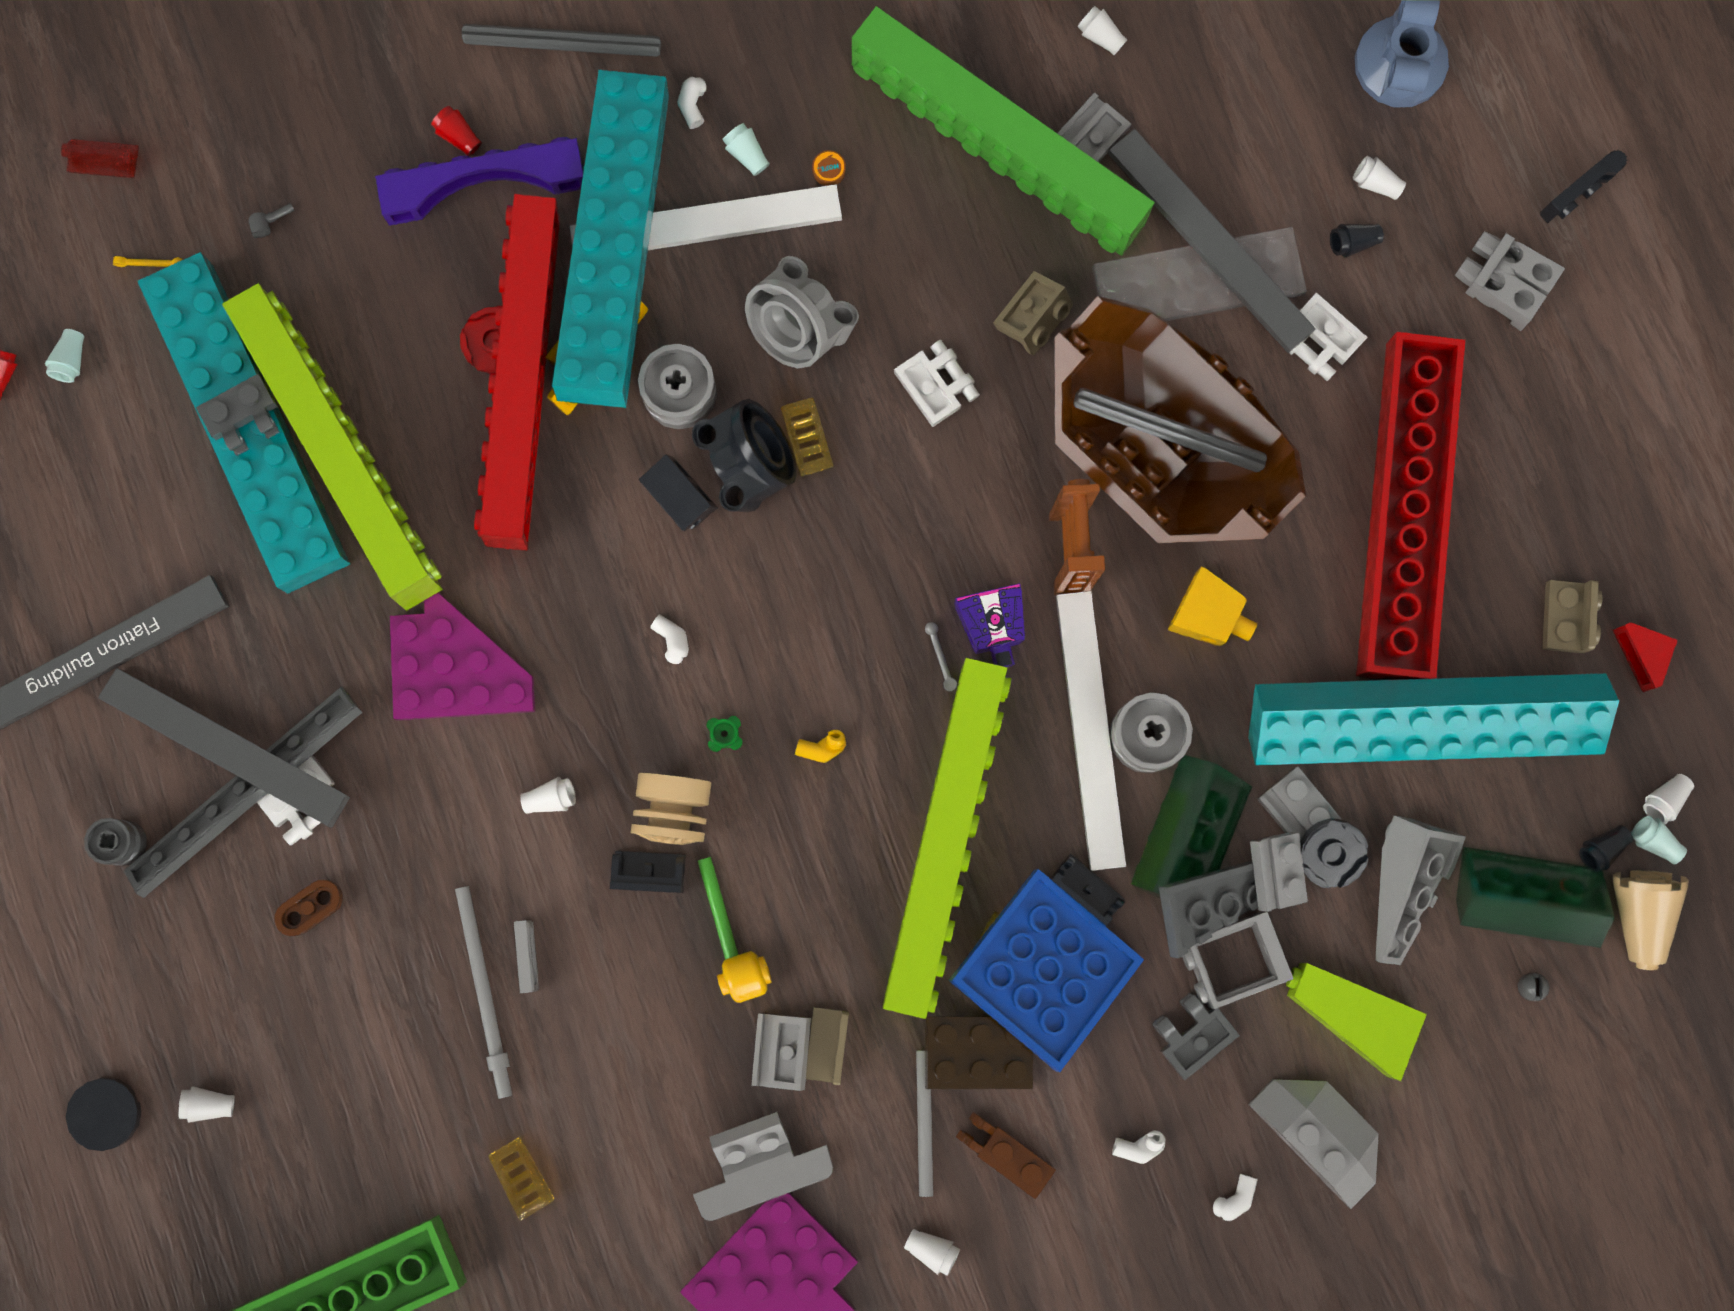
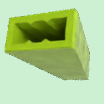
M1299 963L1298 968L1293 967L1291 973L1294 979L1286 982V986L1290 988L1287 996L1383 1075L1401 1081L1427 1014L1311 964Z

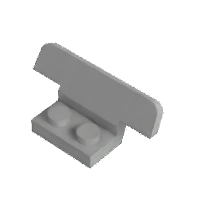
M775 1112L709 1137L726 1182L697 1192L693 1196L701 1216L705 1220L714 1221L829 1178L833 1172L829 1149L827 1145L794 1157L787 1133L778 1113Z

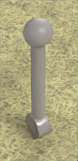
M929 622L925 626V632L931 637L945 679L943 687L946 691L950 692L956 689L957 682L954 678H951L937 636L938 626L934 622Z

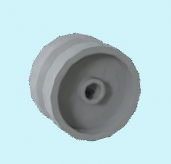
M682 344L662 346L650 353L641 365L638 377L640 395L651 417L661 425L674 429L691 428L699 420L706 419L713 410L717 397L713 370L705 356L693 347ZM676 385H679L678 390H673Z
M1150 692L1134 697L1117 711L1110 725L1109 736L1113 753L1123 765L1135 772L1154 773L1171 767L1184 757L1191 744L1193 728L1189 714L1177 700L1166 694ZM1148 728L1152 729L1155 737L1147 738L1144 731Z

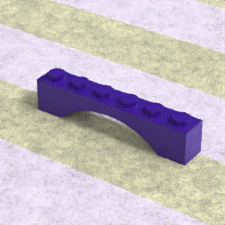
M559 137L547 144L527 143L520 145L518 149L505 152L495 149L487 151L483 156L473 158L458 156L453 158L451 162L441 164L425 162L418 165V168L409 170L393 168L385 171L382 175L375 176L381 212L388 225L391 226L423 220L433 207L449 195L465 187L487 181L508 180L524 182L541 187L555 195L581 190L584 165L577 138Z

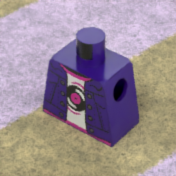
M1020 583L956 598L954 602L955 609L975 654L990 651L994 665L1003 667L1015 665L1011 646L1021 644L1025 640Z

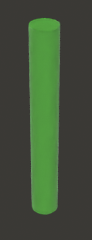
M708 857L698 860V865L726 960L739 954L712 859Z

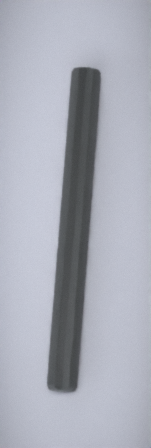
M467 23L462 28L463 42L472 45L655 57L661 53V39L658 36Z
M1080 388L1075 394L1073 405L1086 412L1254 472L1263 470L1266 465L1267 455L1255 449L1086 388Z

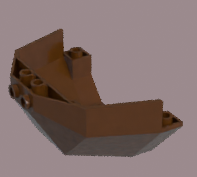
M1097 296L1069 328L1060 331L1055 336V444L1096 484H1099L1100 488L1157 543L1264 539L1306 497L1300 455L1297 449L1258 398L1252 393L1254 391L1253 387L1240 376L1236 378L1227 369L1229 365L1217 353L1211 354L1148 308ZM1080 388H1086L1255 449L1267 455L1266 465L1263 470L1254 472L1086 412L1073 405L1075 394Z

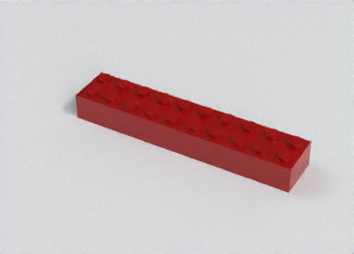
M514 194L513 206L507 205L506 226H509L510 239L504 238L502 247V259L505 260L506 272H500L499 293H502L503 306L497 305L495 325L499 326L498 332L500 337L499 339H494L492 345V360H495L496 373H490L488 392L492 394L493 406L487 407L485 413V428H488L489 441H483L481 460L485 462L486 475L479 476L478 496H481L483 504L482 510L476 509L474 529L478 531V537L482 538L486 547L528 551L560 217L556 198Z
M1396 332L1386 343L1356 676L1383 680L1437 678L1465 340Z

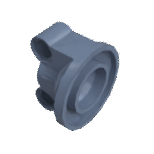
M1401 0L1393 16L1375 23L1362 36L1354 56L1355 73L1362 88L1376 101L1391 107H1413L1429 100L1442 86L1449 68L1448 50L1440 34L1434 30L1440 0ZM1400 42L1412 45L1419 51L1420 55L1411 56L1406 54L1402 50Z

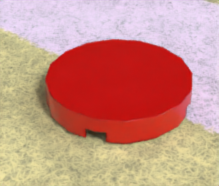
M497 307L483 308L473 313L468 318L460 334V347L467 362L478 371L488 374L496 373L495 360H492L493 340L500 337L499 332H497L499 326L495 325Z

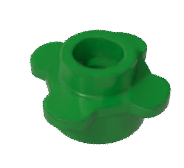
M730 716L728 719L718 720L717 718H711L708 720L706 727L710 731L711 740L708 742L710 750L713 752H719L723 748L738 750L742 746L743 742L739 737L738 728L741 726L739 718ZM727 731V737H722L721 732Z

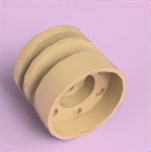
M639 773L636 797L650 801L651 804L650 809H637L633 811V816L649 819L648 826L632 824L631 834H637L652 842L676 845L704 842L705 833L689 830L690 824L706 825L707 819L692 814V807L709 805L711 782L679 776Z

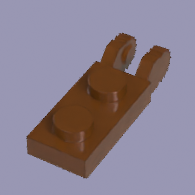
M973 1112L969 1119L976 1127L989 1133L990 1137L983 1146L975 1141L974 1137L961 1130L956 1135V1138L978 1153L977 1157L1036 1200L1056 1169L997 1126L995 1128Z

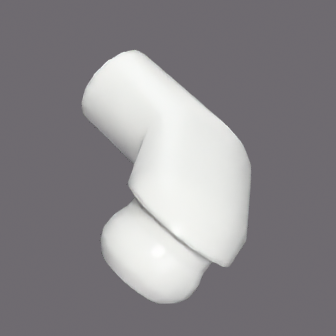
M689 77L683 82L677 101L690 129L697 128L704 123V119L696 105L698 97L703 96L707 89L705 81L700 77Z
M659 614L653 621L651 629L666 638L668 650L665 653V658L672 664H679L683 661L684 657H687L689 651L686 632Z
M1153 1130L1134 1143L1116 1138L1112 1155L1140 1164L1147 1163L1164 1150L1165 1137L1160 1131Z
M1240 1174L1235 1194L1228 1199L1218 1197L1213 1204L1214 1214L1222 1217L1225 1221H1233L1248 1211L1252 1204L1258 1179Z

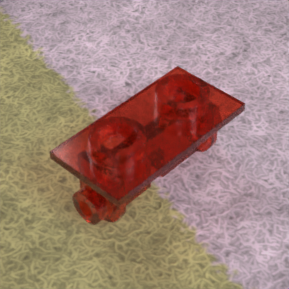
M71 139L68 144L63 143L61 146L62 156L68 158L66 171L69 173L135 179L139 151L138 145Z

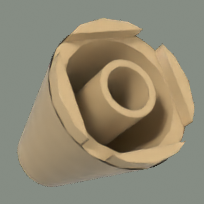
M1633 870L1630 871V877L1621 878V872L1613 874V885L1628 958L1636 963L1637 968L1657 970L1659 965L1667 962L1688 890L1689 880L1686 877L1681 876V882L1673 881L1672 873Z

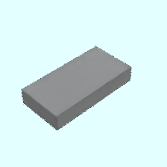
M532 920L515 921L514 930L520 993L536 992L539 989L533 922Z

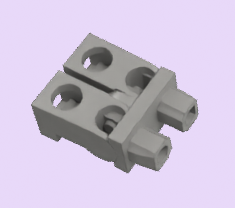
M1484 231L1472 250L1487 259V261L1482 266L1467 257L1455 276L1469 286L1465 292L1472 298L1476 297L1484 305L1494 308L1512 320L1510 322L1512 326L1522 331L1532 320L1565 268L1526 245L1514 241L1515 238L1507 233L1500 239Z

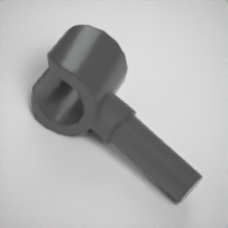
M291 203L271 213H253L249 217V225L253 237L262 238L268 236L271 233L268 223L274 222L293 212L294 208Z

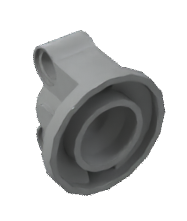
M786 256L781 259L774 272L758 283L747 294L745 303L747 323L756 341L777 361L794 368L810 367L832 347L840 346L847 341L859 319V314L852 304L846 301L835 302L823 284L808 278L807 265L801 259L794 256Z

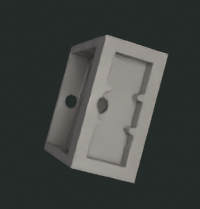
M1268 912L1253 914L1238 920L1229 927L1223 926L1212 933V938L1202 944H1195L1187 949V954L1182 956L1186 968L1189 971L1193 969L1198 983L1194 984V989L1201 1004L1206 1003L1208 1008L1211 1009L1222 1007L1294 979ZM1252 927L1270 975L1216 995L1198 946Z

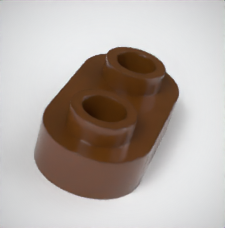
M317 880L278 907L274 917L277 929L286 936L305 934L340 908L343 901L340 887L335 882L329 880ZM327 891L331 898L324 905L320 901V895ZM294 912H298L301 915V921L297 925L291 922V915Z

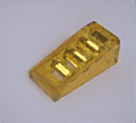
M814 398L782 406V417L800 476L832 468V459ZM810 412V417L792 422L791 417ZM814 426L815 430L799 435L795 433V430ZM818 439L819 444L803 449L799 447L801 443ZM822 452L823 458L804 463L803 457Z
M521 1137L488 1155L520 1221L555 1200ZM518 1151L520 1157L503 1166L501 1160ZM524 1164L526 1171L511 1179L508 1173ZM530 1177L533 1183L518 1192L515 1185ZM537 1190L539 1197L525 1205L522 1198Z

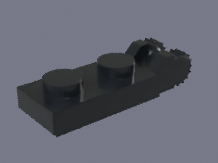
M1619 150L1610 152L1553 199L1540 212V216L1547 224L1556 216L1563 220L1579 206L1575 200L1581 195L1588 199L1603 186L1602 183L1610 181L1625 167L1628 161L1625 153Z

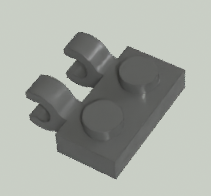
M259 374L250 377L196 407L211 437L215 440L223 437L229 450H233L236 456L249 450L238 428L254 420L260 432L264 433L267 439L280 433L269 411L278 406Z
M1191 993L1179 1001L1185 1011L1195 1020V1023L1180 1034L1171 1021L1163 1015L1152 1023L1153 1027L1168 1043L1167 1046L1160 1050L1183 1080L1189 1078L1240 1036L1218 1008L1207 1012L1198 998Z

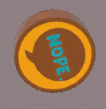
M826 150L820 152L813 160V176L823 186L838 185L846 174L844 158L836 151Z

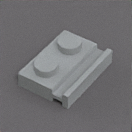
M1094 93L1057 134L1097 162H1100L1130 129L1131 123L1108 103L1102 102L1098 95Z
M1298 766L1257 798L1285 833L1297 832L1300 835V840L1305 832L1317 822L1330 818L1341 819Z
M1288 832L1265 837L1261 840H1251L1258 910L1269 912L1272 909H1282L1308 902L1299 833Z
M758 1013L751 1086L797 1091L805 1090L811 1018Z

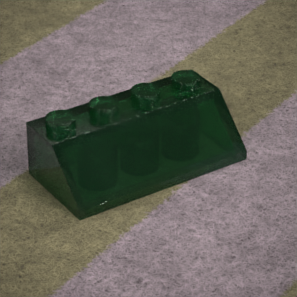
M1184 755L1174 771L1172 782L1161 804L1154 827L1148 836V842L1140 862L1136 866L1131 885L1160 898L1159 886L1219 870L1252 786L1216 763Z
M1469 847L1463 848L1456 897L1460 925L1601 948L1615 918L1603 870L1594 872L1587 866Z

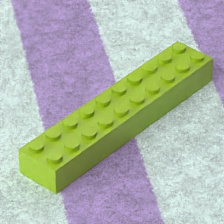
M259 283L222 303L389 596L407 611L443 590L438 582V579L442 577L439 569L424 551L421 553V550L425 548L424 543L417 532L412 530L407 522L404 523V521L409 519L406 512L389 492L392 488L382 472L379 473L373 464L375 459L365 443L362 444L356 435L359 432L355 424L340 407L342 405L340 398L335 390L329 387L324 377L326 375L322 367L307 350L310 347L301 332L297 331L292 324L293 318L284 303L279 301L273 291L267 293Z
M965 658L962 665L882 1005L885 1010L926 1019L928 1012H935L939 995L938 991L933 990L936 976L943 977L947 956L941 955L944 941L951 942L955 921L949 920L952 906L959 907L963 886L957 883L960 872L965 873L968 870L972 851L966 850L968 838H973L976 835L980 816L973 814L976 803L981 804L984 800L988 781L982 780L984 769L989 770V767L991 768L996 747L990 746L992 736H997L1002 724L1004 712L998 711L999 702L1004 703L1005 699H1007L1012 678L1005 677L1007 667Z

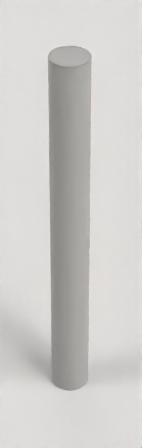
M925 1050L916 1051L919 1196L931 1197L933 1196L931 1089L925 1088Z

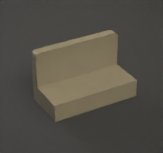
M814 1007L806 1079L832 1082L833 1085H840L849 1011Z

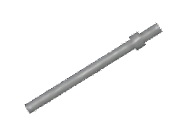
M469 886L455 889L489 1052V1057H486L488 1070L493 1071L498 1099L512 1096L507 1067H510L507 1052L503 1053Z

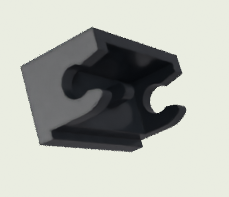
M664 455L638 479L684 532L689 528L693 530L712 512L718 509L673 456Z
M615 851V854L612 855L609 889L683 893L686 855Z
M1072 854L1066 858L1050 878L1105 926L1111 922L1114 913L1125 903V899Z

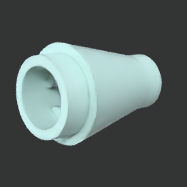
M744 123L732 129L723 138L724 143L727 145L725 149L750 170L753 176L758 175L770 165L752 128L748 129Z
M64 329L61 338L45 362L47 366L46 374L61 382L72 383L75 377L80 375L82 344L85 337L82 333L72 329Z
M1646 816L1632 830L1631 834L1633 839L1636 840L1635 843L1638 847L1660 856L1672 864L1679 863L1687 853V848L1676 839L1659 818L1654 819L1651 816Z

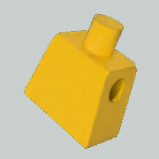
M1201 566L1196 571L1167 630L1216 646H1222L1227 642L1231 633L1249 641L1258 623L1240 615L1247 599L1212 572Z

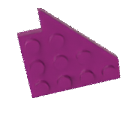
M439 593L424 600L425 614L390 616L394 720L535 712L534 677Z
M787 1193L763 1202L681 1289L680 1293L698 1311H855V1308L834 1287L858 1263V1260L791 1193Z

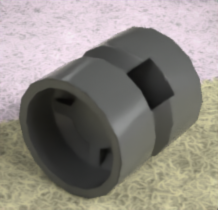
M104 818L94 822L89 827L84 838V846L88 856L95 862L106 865L125 866L131 865L145 853L147 837L143 828L137 823L115 818Z

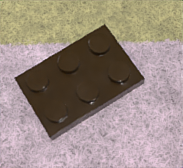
M927 1016L925 1019V1088L1033 1089V1052L991 1016Z

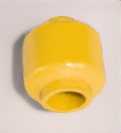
M753 951L724 960L722 963L723 973L717 975L722 994L730 993L732 999L737 1003L764 995L767 992V984L772 983L764 956L758 958L757 954Z

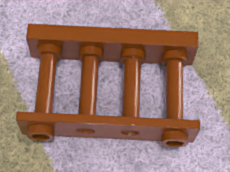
M1088 479L1070 480L1068 485H1063L1049 513V521L1062 520L1064 565L1053 581L1054 595L1091 591L1105 571L1104 555L1095 556L1094 551H1091L1088 511L1100 491L1099 484H1090Z

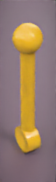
M115 256L113 257V265L117 267H126L127 265L168 267L183 259L179 257L173 260L127 259Z

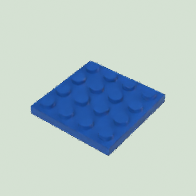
M1034 869L948 981L1053 1070L1061 1072L1144 959L1042 871Z

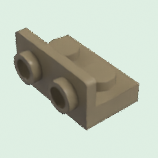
M1033 271L993 323L998 331L1022 343L1027 353L1035 355L1040 347H1043L1048 342L1051 333L1058 324L1067 318L1073 302L1064 286Z
M1549 580L1546 582L1542 650L1586 653L1596 648L1601 637V628L1597 624V611L1600 610L1602 605V592L1598 590V581L1590 580L1586 583Z

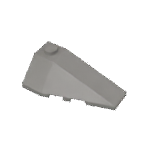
M1394 815L1392 822L1386 829V839L1382 847L1375 960L1380 963L1401 965L1421 929L1420 916L1428 906L1433 908L1438 897L1433 893L1442 877L1449 880L1455 869L1466 837L1415 819Z

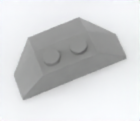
M1272 1079L1248 1104L1348 1208L1352 1209L1376 1184L1378 1133L1328 1081Z

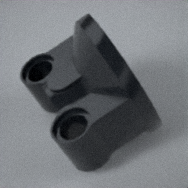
M751 399L742 400L714 418L699 420L692 429L694 444L700 449L710 451L712 465L724 483L719 493L721 505L726 510L732 512H753L759 508L763 500L795 483L797 467L790 443L776 420L758 402ZM713 429H715L716 438L712 442L711 432ZM740 490L743 491L744 495L741 504L738 500V494Z

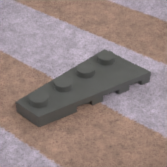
M1252 860L1159 886L1170 957L1173 958L1182 957L1188 953L1187 949L1197 943H1204L1212 938V933L1223 926L1229 927L1237 922L1238 917L1248 910L1254 911L1258 908Z

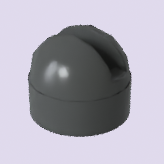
M1527 973L1518 982L1520 995L1528 1001H1541L1549 994V982L1539 973ZM1535 978H1538V979H1539V995H1538V996H1535V995H1536V982H1535Z

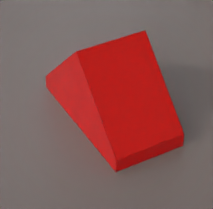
M1632 622L1613 629L1612 631L1642 692L1662 686L1678 640Z

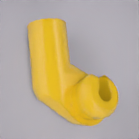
M831 730L828 732V736L818 743L799 739L795 755L826 763L842 753L846 746L845 735L840 730Z

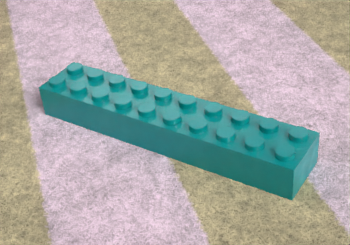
M607 70L598 71L552 383L557 401L622 408L627 406L669 101L666 76Z
M201 252L137 281L195 409L197 406L256 374L263 378L272 395L265 378L222 303L229 299L215 268ZM276 407L269 411L280 433L269 439L266 438L264 433L260 432L254 420L238 428L249 450L238 456L235 455L233 450H229L223 437L218 440L211 437L196 409L276 587L288 594L350 565L279 408Z
M1606 673L1255 684L1248 739L1255 765L1605 754L1619 699Z

